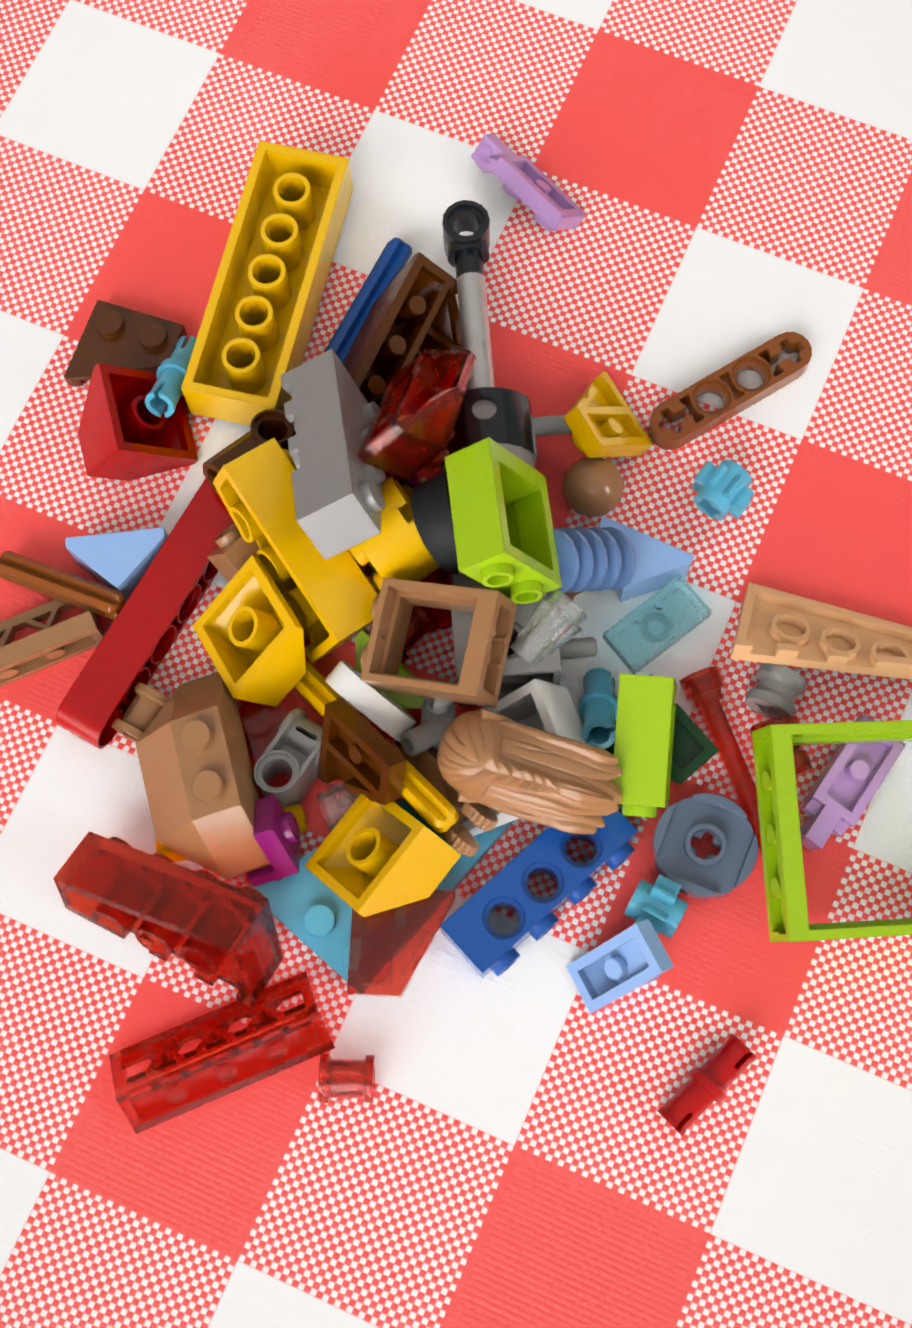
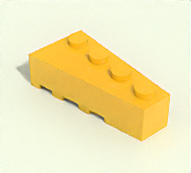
M272 438L223 465L212 483L244 541L248 543L255 541L259 550L256 556L261 559L275 584L282 589L285 600L311 643L305 647V653L310 663L313 664L356 637L363 629H366L373 623L372 605L376 595L380 593V589L374 580L365 577L349 549L325 560L296 521L291 472L297 470L289 451L282 449L276 439Z

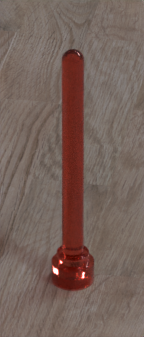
M716 666L708 667L684 677L679 683L686 700L693 701L695 708L702 709L743 811L748 816L747 820L752 826L753 833H756L758 847L762 854L757 789L720 702V699L724 697L721 691L724 683Z

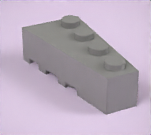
M332 348L281 375L282 388L286 393L289 392L292 400L284 403L285 418L289 423L294 422L296 435L288 438L289 453L292 455L297 470L291 472L296 521L325 560L381 534V512L385 508L382 496V482L386 480L383 469V455L386 454V447L383 441L384 429L387 428L385 417L380 407L374 401L367 402Z

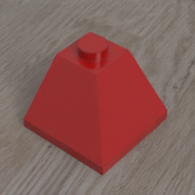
M98 363L93 368L78 430L87 476L130 481L196 463L198 456L183 394L176 405L173 415L165 418L166 406L162 416L157 417L147 410L144 401L157 381L156 373Z

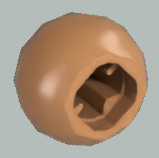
M582 457L566 471L563 478L562 491L567 504L577 514L599 517L606 515L620 503L623 495L624 481L620 471L609 459Z

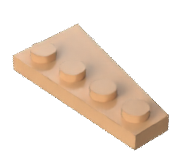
M749 582L742 602L730 659L912 680V627Z

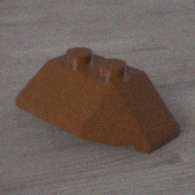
M420 252L416 253L373 303L342 363L367 402L374 401L380 407L387 423L383 438L426 427L463 352L460 314L455 296L458 294L457 281Z

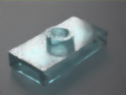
M678 575L603 632L602 638L631 673L635 675L708 619L712 610L685 579Z

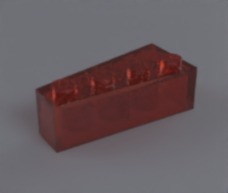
M89 831L53 878L67 910L122 939H125L132 932L135 934L138 942L149 950L150 954L167 962L171 954L181 958L196 970L194 973L195 978L212 987L218 979L239 989L236 994V1000L251 1008L283 960L269 900L258 890L247 886L239 888L220 881L214 874L206 870L199 869L194 871L175 864L173 860L163 854L153 853L151 855L135 849L118 837L106 838Z

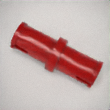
M734 1034L728 1037L729 1039L701 1068L695 1065L688 1072L691 1078L663 1107L657 1110L681 1136L686 1133L685 1131L714 1101L720 1104L726 1097L724 1090L751 1062L757 1059L754 1053Z

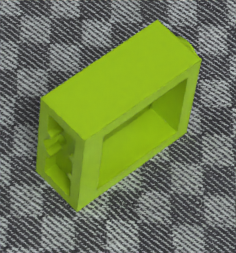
M490 437L446 456L445 465L458 570L491 590L500 591L516 604L537 602L543 597V594L561 588L562 582L546 477Z
M620 674L614 756L618 758L617 766L623 770V773L613 780L622 791L621 803H618L623 805L622 815L656 818L657 807H669L677 683L674 677Z

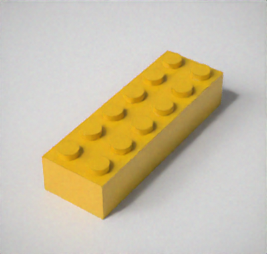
M259 140L181 386L191 414L250 426L252 419L257 413L269 409L280 410L284 407V403L292 400L289 392L286 393L282 388L281 375L301 365L305 357L353 193L349 158Z

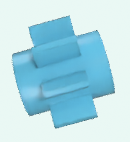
M723 460L718 467L707 461L695 476V482L691 486L692 489L697 491L693 498L696 506L710 518L719 521L723 520L728 512L738 519L751 503L750 499L754 495V492L748 488L752 483L750 474L742 466L731 460Z
M659 874L654 885L643 879L640 880L623 914L634 919V924L648 918L657 935L661 933L671 939L689 903L677 898L682 885Z

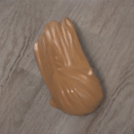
M483 707L458 715L449 723L440 738L437 754L438 767L444 780L458 792L457 800L459 802L480 803L496 811L549 826L562 832L593 835L596 833L597 828H603L606 824L602 816L615 813L619 809L618 803H621L622 791L613 779L621 776L623 770L617 766L618 758L602 748L515 722L511 718L493 713Z

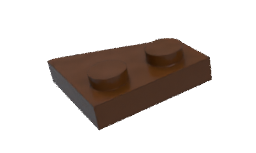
M343 697L325 704L317 777L326 784L337 779L344 781L345 791L355 795L363 794L369 800L384 806L401 798L407 759L403 756L400 749L387 741L370 724L366 716L358 713Z

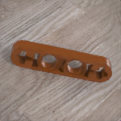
M795 332L779 334L660 403L654 408L649 421L648 434L651 441L657 447L665 450L680 448L795 381L805 373L811 359L812 347L809 341L803 335ZM782 350L787 354L794 352L798 354L795 363L790 358L785 359L776 365L773 373L771 366L777 363ZM744 370H753L761 376L763 384L755 389H747L739 384L737 374ZM704 393H714L722 399L723 407L716 412H707L699 406L697 398ZM687 406L690 415L680 422L677 433L671 428L664 431L661 429L664 418L670 423L683 418Z

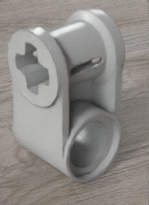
M300 708L293 709L286 716L276 736L257 760L254 767V779L263 798L274 794L282 807L300 804L318 776L323 727L307 719V713ZM279 774L292 775L290 781L282 787L274 788L269 786L270 781Z

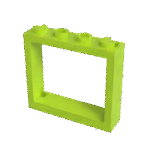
M912 720L774 724L752 731L770 942H801L912 935V918L809 924L793 746L912 741Z

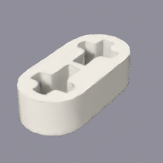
M341 660L325 679L326 683L395 740L401 742V735L412 729L416 725L417 720L385 692L360 680L361 673L344 660Z

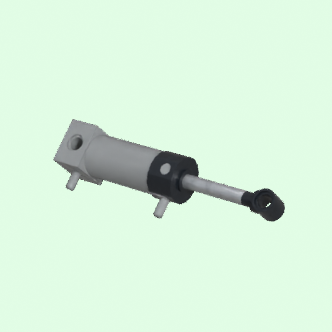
M471 200L458 201L449 206L443 214L442 227L443 245L447 260L456 270L466 390L446 397L437 404L434 412L439 468L442 472L446 471V456L490 437L535 469L537 460L535 437L571 434L572 431L563 419L566 414L533 417L531 403L527 396L516 390L495 387L484 264L490 258V218L487 210L481 204ZM469 231L473 232L474 234L469 236H463L459 233ZM450 573L451 585L491 590L463 573L458 575ZM548 593L543 594V597L537 602L517 604L518 607L508 653L512 655H508L506 659L498 700L535 678L560 685L561 660L595 657L598 654L597 640L594 637L559 640L555 600L549 601ZM451 610L457 683H459L474 613ZM459 703V706L473 704Z

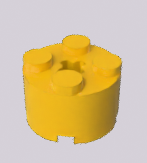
M391 476L382 482V496L385 508L381 512V534L349 549L361 566L365 564L370 566L375 573L372 577L379 589H381L383 577L420 581L441 567L433 559L417 531L411 511V498L399 482Z

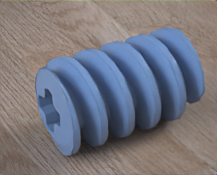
M613 527L553 528L562 587L550 592L620 590L630 583L636 565L635 551L629 538L621 530Z

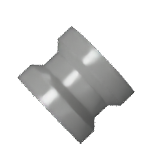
M761 663L756 673L758 678L757 686L749 690L745 698L746 705L767 718L783 722L791 721L796 711L793 704L796 696L802 695L807 685L806 679L796 671L783 665Z

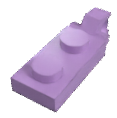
M495 134L483 135L482 140L471 155V158L483 173H493L503 182V190L515 200L524 202L534 212L533 218L545 229L558 231L576 229L585 216V212L525 155H516Z
M864 714L858 716L855 722L874 720ZM903 742L840 744L805 797L807 800L804 802L801 810L809 816L800 827L802 845L809 851L817 848L820 850L832 833L839 837L844 834L847 828L854 827L906 744Z

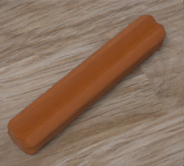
M4 551L0 556V577L2 579L87 611L90 610V612L111 620L117 617L127 601L121 591L21 554Z

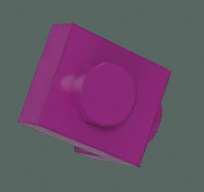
M274 794L255 800L253 836L271 865L247 873V879L253 887L271 881H278L286 876L298 873L300 855V829L294 814L291 811L285 812Z

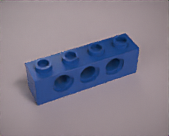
M619 810L610 815L602 816L606 824L603 828H597L594 835L567 833L548 827L440 925L441 933L482 979L491 971L497 977L502 975L520 958L521 955L516 951V948L530 935L536 941L540 940L558 923L559 919L554 913L568 900L574 906L579 904L598 885L592 879L606 865L614 871L634 853L635 849L630 843L634 840L638 830ZM573 840H585L593 847L595 856L586 863H577L567 855L566 846ZM536 874H547L556 882L557 891L548 898L535 897L528 889L527 883L529 879ZM500 908L512 910L519 919L518 927L509 934L495 932L488 922L490 915L495 910Z

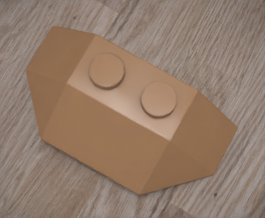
M219 672L179 685L135 744L156 841L225 879L270 866L269 860L253 836L255 800L260 798L236 699L232 697Z

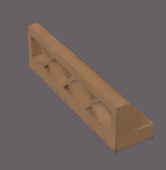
M55 599L1 621L0 687L96 648L105 635L97 614L90 612V610L82 609V614L58 623L62 612L76 606ZM48 618L46 624L40 622ZM28 626L39 630V632L12 642L18 630Z

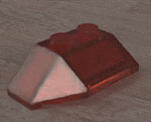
M425 349L393 376L357 456L365 464L406 479H410L423 468L426 472H430L438 467L445 460V457L448 456L450 452L447 449L449 441L456 434L454 426L477 358L472 351L447 349L438 353L435 349Z

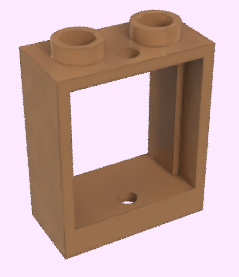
M383 577L380 593L376 595L372 605L373 625L369 642L365 645L361 654L360 665L362 673L360 680L386 692L496 708L518 605L496 590ZM413 605L474 613L459 683L398 675Z

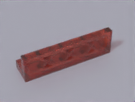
M306 971L110 1054L109 1059L115 1099L135 1133L138 1134L335 1048V1045L319 1010L311 982ZM302 994L304 1003L285 1011L277 1010L282 1001ZM245 1017L251 1018L246 1028L234 1033L227 1032L233 1022ZM196 1038L202 1039L196 1049L185 1054L178 1053L184 1043ZM147 1059L152 1060L145 1071L129 1078L127 1077L126 1068Z

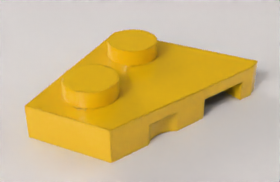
M602 372L589 384L563 418L572 431L574 444L588 458L641 456L653 445L607 372Z

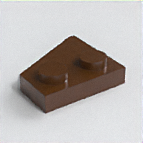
M97 300L64 378L70 386H83V380L91 379L93 368L98 363L156 373L161 362L166 358H170L179 338L187 335L184 325Z

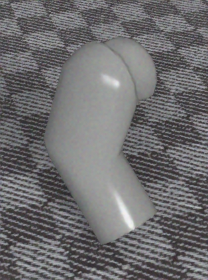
M425 697L426 700L422 704L420 725L404 732L400 738L402 748L409 756L415 757L439 744L442 733H444L449 723L455 719V704L453 701Z

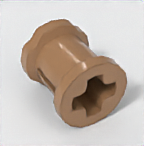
M138 683L134 688L137 695L122 719H115L112 723V727L135 743L169 699L163 693L143 683Z

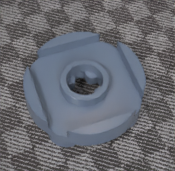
M712 793L696 794L690 798L682 799L678 803H674L663 813L653 834L652 850L657 872L682 885L679 892L687 896L699 899L724 897L747 879L757 860L758 840L756 833H753L752 826L747 820L748 816L732 800ZM704 833L711 834L713 836L712 845L719 848L717 856L708 854L705 859L696 856V848L690 844L691 838L700 839Z

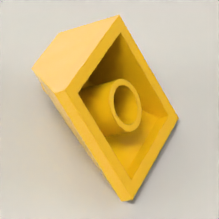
M251 555L194 623L193 628L233 698L277 707L307 673L303 628L261 559Z
M360 794L304 866L358 914L367 917L429 898L461 857V854L396 803L391 802L384 806Z

